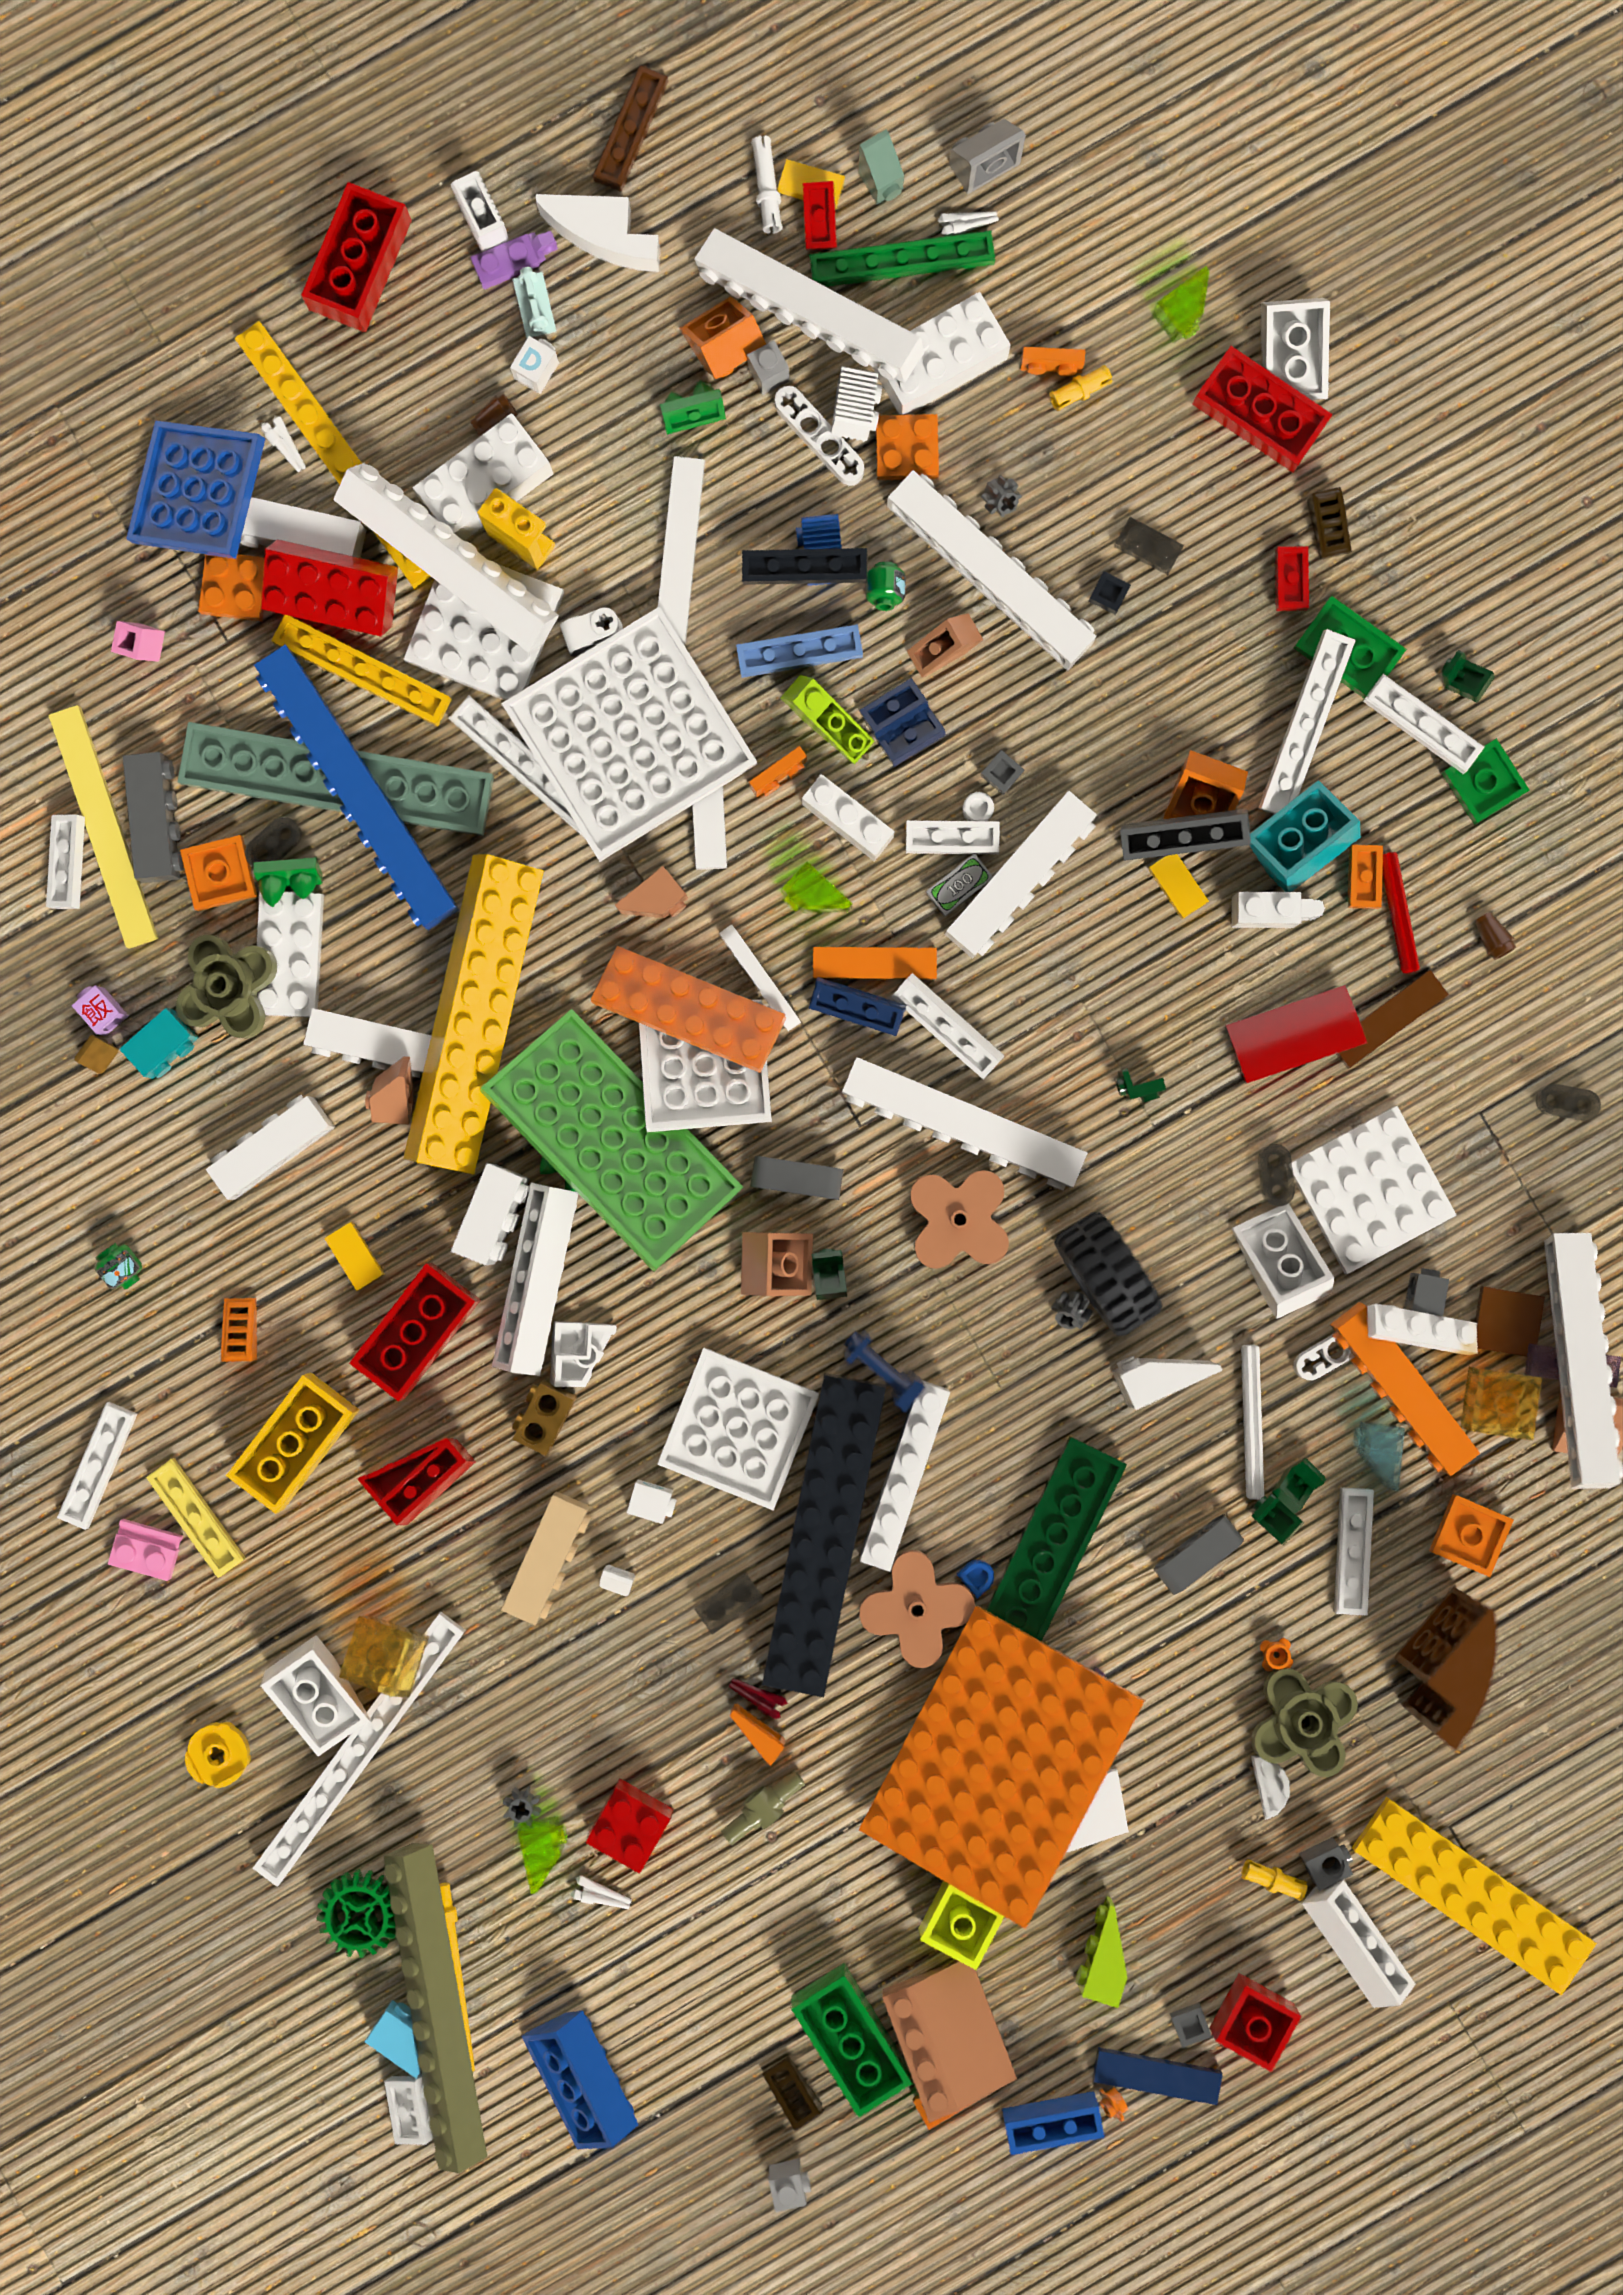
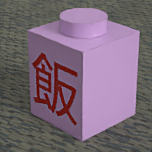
M96 985L83 989L77 995L78 1000L72 1005L96 1034L103 1036L109 1034L129 1016L105 988Z

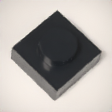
M1103 571L1088 602L1116 615L1131 584Z

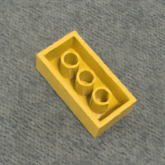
M313 1373L304 1374L226 1476L277 1514L287 1507L360 1409Z

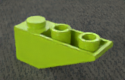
M799 675L780 697L800 719L853 764H856L875 742L811 677Z
M1106 1896L1104 1905H1099L1095 1914L1096 1931L1094 1935H1089L1085 1948V1953L1088 1956L1085 1966H1079L1076 1984H1078L1082 1997L1118 2008L1126 1985L1127 1972L1115 1906L1111 1897Z

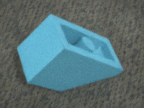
M392 2000L371 2029L365 2043L414 2078H417L421 2068L418 2064L417 2044L412 2030L411 2010L406 2004L396 2003Z

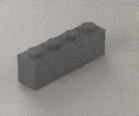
M161 752L124 755L123 766L134 878L142 883L180 880V871L183 870L184 865L181 853L177 849V840H180L181 834L179 824L174 819V810L177 809L178 803L176 793L171 788V779H174L175 776L173 763Z
M1248 809L1123 824L1120 829L1124 861L1251 844Z

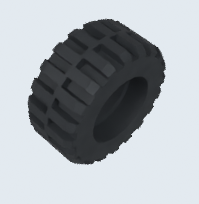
M1092 1212L1057 1235L1054 1243L1064 1263L1092 1306L1115 1335L1125 1336L1160 1313L1163 1304L1151 1280L1128 1245H1126L1120 1234L1103 1214Z

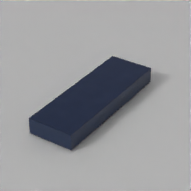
M818 977L808 1008L897 1036L906 1005Z

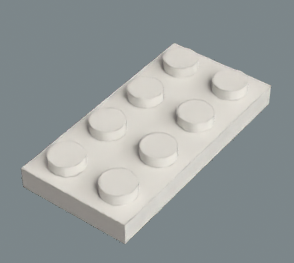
M284 892L274 907L265 902L261 893L259 895L257 946L271 951L277 961V973L274 980L257 993L265 1015L310 1018L312 1008L318 1009L324 906L323 894L311 893L308 897L302 899L295 892Z

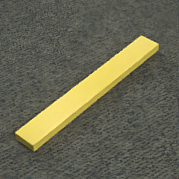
M76 705L50 714L49 718L81 814L85 817V826L125 946L130 949L157 940L158 936L140 882L134 878L133 861L82 708Z

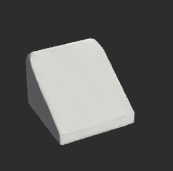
M606 1565L599 1586L623 1596H628L636 1575L620 1568Z

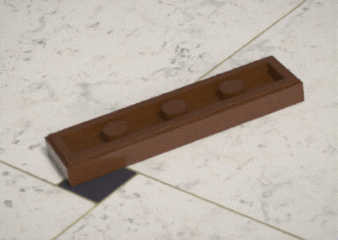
M639 65L593 174V181L619 192L623 191L669 82L668 76Z
M1431 970L1425 972L1360 1021L1367 1040L1366 1044L1337 1053V1056L1347 1069L1351 1068L1449 995Z

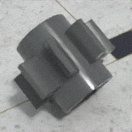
M1001 475L987 482L984 494L981 495L982 499L986 502L984 507L990 514L997 512L1001 517L1015 511L1019 499L1022 498V495L1017 491L1019 485L1012 478L1006 481Z
M1063 1291L1051 1307L1052 1310L1057 1312L1055 1316L1057 1323L1066 1329H1074L1076 1326L1082 1329L1084 1323L1088 1322L1093 1313L1091 1309L1087 1308L1090 1301L1084 1294L1078 1291H1071L1069 1293Z
M530 1786L525 1791L520 1792L518 1788L514 1787L512 1790L513 1799L505 1797L502 1803L509 1807L503 1817H510L514 1821V1827H517L522 1822H526L528 1826H531L533 1822L531 1814L540 1816L542 1809L535 1806L541 1796H534L530 1793ZM520 1801L526 1803L524 1812L519 1810Z

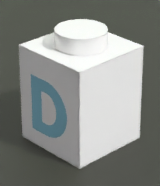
M529 336L510 366L514 379L541 394L559 364L555 348L544 339L540 338L537 341Z
M638 1479L634 1486L627 1514L663 1524L666 1516L672 1517L677 1500L671 1498L673 1494L672 1489Z

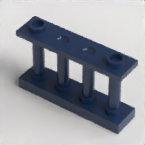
M863 1330L860 1334L854 1331L844 1343V1346L847 1347L844 1352L845 1361L851 1365L858 1357L892 1387L891 1395L895 1404L906 1412L926 1388L922 1379L912 1370L908 1374H905L903 1371L901 1373L898 1372L868 1346L871 1337L866 1330Z

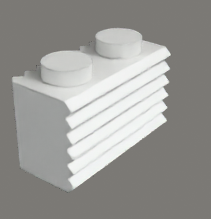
M474 171L453 181L451 187L455 199L481 252L507 242L509 237L504 222L491 199L488 189H486L485 183H483L480 173Z
M841 367L831 429L833 436L849 437L850 439L862 440L864 442L867 441L870 430L876 431L879 412L873 411L874 403L879 404L882 393V385L877 384L878 373Z

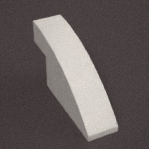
M536 194L539 214L561 236L578 248L618 266L659 272L660 244L658 235L630 234L631 208L629 197Z

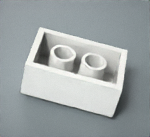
M487 1163L451 1252L486 1266L493 1265L498 1260L502 1261L508 1244L504 1242L509 1231L514 1232L520 1215L516 1214L519 1204L521 1202L525 1204L527 1201L530 1178L496 1164Z

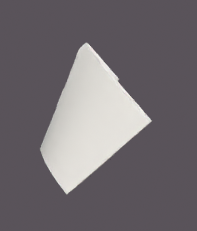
M553 1321L550 1383L554 1387H586L592 1376L595 1364L600 1361L604 1354L602 1351L611 1335H614L616 1332V1325Z

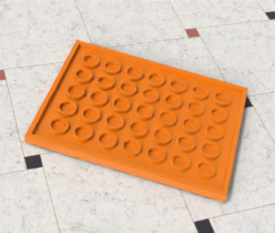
M975 1606L867 1812L859 1831L1026 1929L1141 1710L1145 1699L983 1608Z

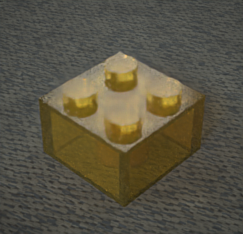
M1469 1366L1460 1427L1471 1432L1534 1441L1542 1378Z
M359 1616L339 1678L391 1697H410L429 1636L377 1617Z

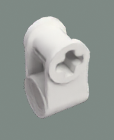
M599 608L585 615L565 620L560 624V628L570 655L578 656L622 630L623 625L614 611L609 608ZM606 620L611 622L609 623L610 629L608 630L603 629L605 626L604 621Z

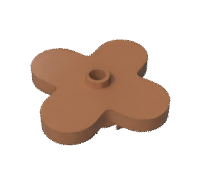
M985 1170L974 1172L958 1188L953 1187L944 1178L937 1175L923 1176L913 1184L910 1192L911 1203L914 1209L928 1221L926 1227L917 1236L914 1246L915 1254L922 1264L929 1268H943L950 1264L960 1251L966 1252L971 1258L982 1264L996 1263L1006 1255L1009 1247L1008 1236L1005 1230L991 1218L992 1213L1004 1198V1185L996 1174ZM958 1213L963 1214L966 1218L965 1223L961 1226L956 1225L954 1222V1217Z
M908 1550L899 1554L892 1564L893 1587L889 1590L875 1591L868 1594L861 1602L859 1616L863 1627L872 1634H897L899 1636L901 1654L905 1661L914 1667L926 1668L936 1663L942 1654L941 1630L943 1628L962 1626L967 1623L975 1608V1601L970 1590L960 1583L937 1584L935 1582L934 1568L929 1557L920 1551ZM914 1605H921L923 1612L919 1615H914L911 1609Z

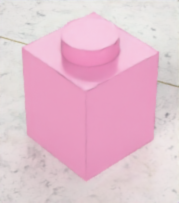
M117 621L111 652L136 660L159 662L165 631L140 623Z

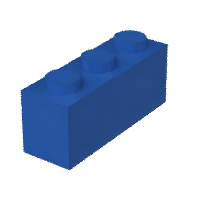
M1094 2091L1002 2108L1011 2155L1105 2138L1099 2105Z

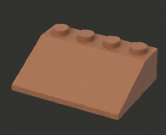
M955 1960L883 1989V2001L929 2123L960 2111L1017 2079L975 1969Z

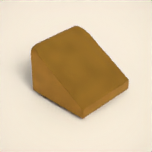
M90 1035L74 1057V1061L96 1073L102 1074L119 1050L104 1038Z

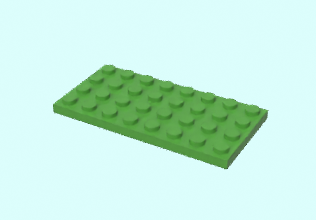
M573 1009L560 1018L480 1089L481 1093L653 1272L743 1189V1186L688 1129L647 1132L643 1082Z

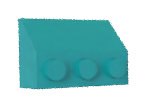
M1318 780L1250 834L1251 844L1249 846L1267 874L1285 892H1292L1360 839V820Z

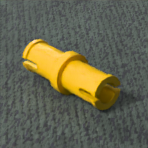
M1102 365L1100 368L1084 376L1077 375L1072 379L1071 383L1050 392V401L1056 411H1060L1079 399L1084 401L1090 397L1091 393L1106 385H1110L1112 383V375L1106 365Z
M1247 1859L1243 1864L1241 1871L1242 1879L1265 1886L1266 1890L1271 1893L1278 1891L1299 1901L1304 1899L1307 1892V1881L1284 1874L1282 1869L1278 1867L1271 1869L1250 1859Z

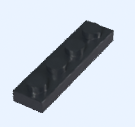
M867 548L742 550L743 585L867 583Z

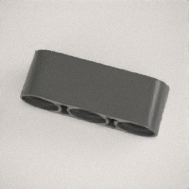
M755 1156L750 1187L839 1200L844 1169Z
M1222 1514L1158 1562L1154 1567V1571L1170 1592L1176 1595L1235 1551L1244 1542V1538L1227 1516Z

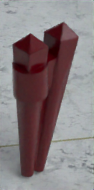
M732 1678L729 1684V1688L757 1706V1710L774 1719L781 1718L780 1712L773 1708L774 1705L784 1706L788 1704L786 1698L737 1679Z

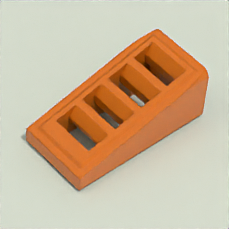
M224 1298L221 1362L257 1360V1298ZM248 1307V1313L232 1314V1308ZM233 1320H247V1326H233ZM233 1333H246V1339H233ZM246 1345V1350L233 1351V1346Z
M735 1703L731 1708V1718L763 1759L771 1766L785 1748V1738L738 1703Z

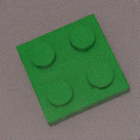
M1497 738L1484 746L1483 750L1464 774L1453 766L1441 773L1474 825L1530 791Z

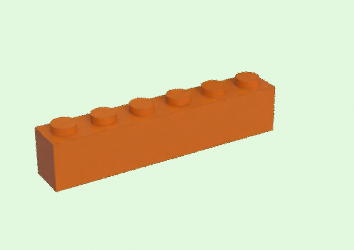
M1358 1302L1330 1324L1336 1332L1332 1335L1333 1339L1343 1350L1348 1348L1355 1356L1351 1359L1353 1365L1362 1375L1367 1373L1373 1380L1369 1384L1380 1399L1386 1397L1392 1405L1388 1410L1400 1424L1403 1421L1410 1429L1407 1435L1418 1448L1423 1445L1429 1453L1425 1458L1435 1471L1439 1472L1442 1470L1449 1476H1452L1480 1454L1479 1450L1396 1342L1368 1337L1367 1305Z

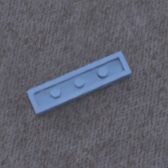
M858 624L736 645L742 678L863 658Z

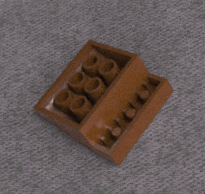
M1453 1586L1393 1657L1421 1681L1401 1706L1455 1752L1470 1733L1489 1693L1497 1652L1496 1612Z

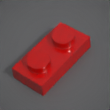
M834 181L803 183L806 250L837 248Z
M1308 546L1277 547L1275 550L1276 611H1307L1309 609Z

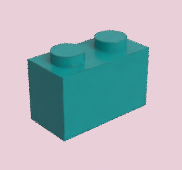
M165 1008L119 1050L143 1077L154 1079L155 1077L160 1078L164 1076L172 1067L170 1063L178 1056L182 1058L190 1053L195 1047L193 1043L199 1037L188 1025L180 1020L175 1010Z

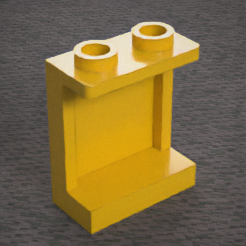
M497 488L493 489L477 512L489 537L536 570L540 568L555 547V543L542 534L546 528L545 522Z

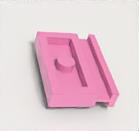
M126 1519L120 1520V1527L114 1540L108 1565L165 1581L170 1580L183 1535Z

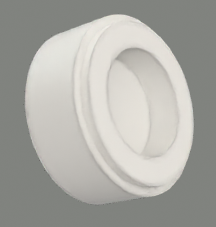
M983 792L970 794L963 804V815L968 821H988L994 811L992 799Z

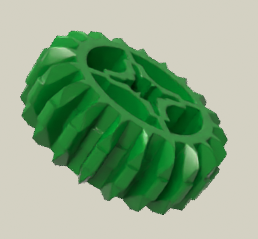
M360 1869L355 1870L353 1877L348 1872L343 1873L341 1881L334 1879L330 1883L331 1888L324 1890L322 1893L324 1900H320L318 1903V1908L322 1912L317 1915V1921L324 1923L319 1929L320 1933L330 1934L326 1939V1944H331L335 1941L337 1943L335 1947L336 1952H340L343 1947L347 1948V1957H351L355 1950H357L360 1959L365 1957L367 1950L372 1955H375L379 1947L385 1949L389 1945V1939H394L396 1936L395 1914L390 1905L389 1885L385 1887L382 1884L385 1879L384 1875H380L377 1880L372 1879V1870H369L365 1877L362 1876ZM354 1891L365 1892L371 1896L363 1898ZM338 1899L343 1904L341 1908L346 1915L342 1923H340L337 1916ZM378 1904H380L383 1911L382 1928L378 1925V1919L374 1914V1909ZM367 1907H369L365 1912V1915L362 1914L359 1917L356 1916L353 1920H351L355 1912L358 1913L361 1910L363 1911ZM360 1930L364 1935H356L349 1931Z

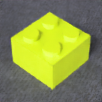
M943 1880L919 1926L920 1940L977 1970L1004 1916Z

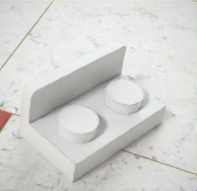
M422 2073L417 2078L413 2076H391L384 2083L395 2144L426 2145L433 2139V2135L429 2126L430 2118L427 2101L423 2092Z

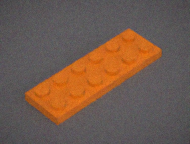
M620 946L616 947L590 999L597 1006L761 1073L786 1020L784 1013Z

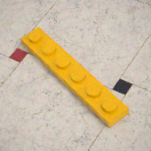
M284 615L271 640L273 644L279 647L286 645L295 655L437 727L452 700L449 696L288 615Z

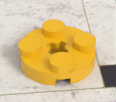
M215 1722L199 1729L191 1737L187 1752L185 1753V1764L192 1778L201 1784L205 1783L215 1788L225 1787L235 1782L244 1773L251 1761L250 1746L247 1738L231 1722ZM213 1747L224 1751V1762H220L218 1759H211L210 1755L214 1752Z

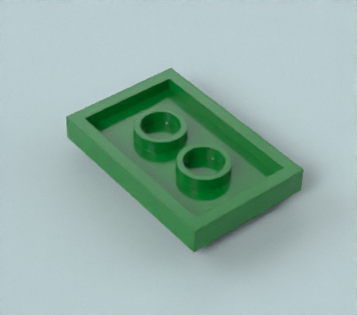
M1332 595L1293 647V649L1312 661L1323 630L1327 629L1354 639L1355 643L1340 682L1363 699H1365L1383 674L1386 676L1390 674L1407 650Z

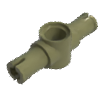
M793 1770L774 1787L771 1785L768 1788L762 1786L754 1791L743 1802L742 1814L721 1830L726 1840L733 1846L753 1828L756 1830L759 1827L766 1829L777 1821L784 1813L782 1809L786 1806L784 1802L806 1785L800 1775Z

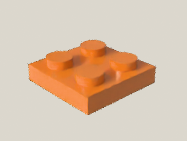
M938 414L879 415L876 428L877 480H904L912 470L919 476L924 474L929 479H938Z
M205 554L198 612L201 615L262 621L264 610L261 609L265 557L237 554L236 559Z
M237 835L180 850L194 910L201 911L257 897L243 836Z
M1452 1494L1429 1551L1490 1577L1514 1519Z

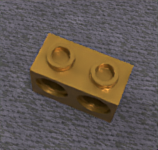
M543 1380L539 1386L533 1384L525 1400L530 1404L525 1414L521 1412L518 1414L512 1426V1429L516 1431L512 1440L547 1456L577 1396L560 1387H554L546 1380ZM543 1395H552L556 1399V1409L548 1410L542 1405ZM529 1423H538L542 1427V1437L535 1438L529 1434Z

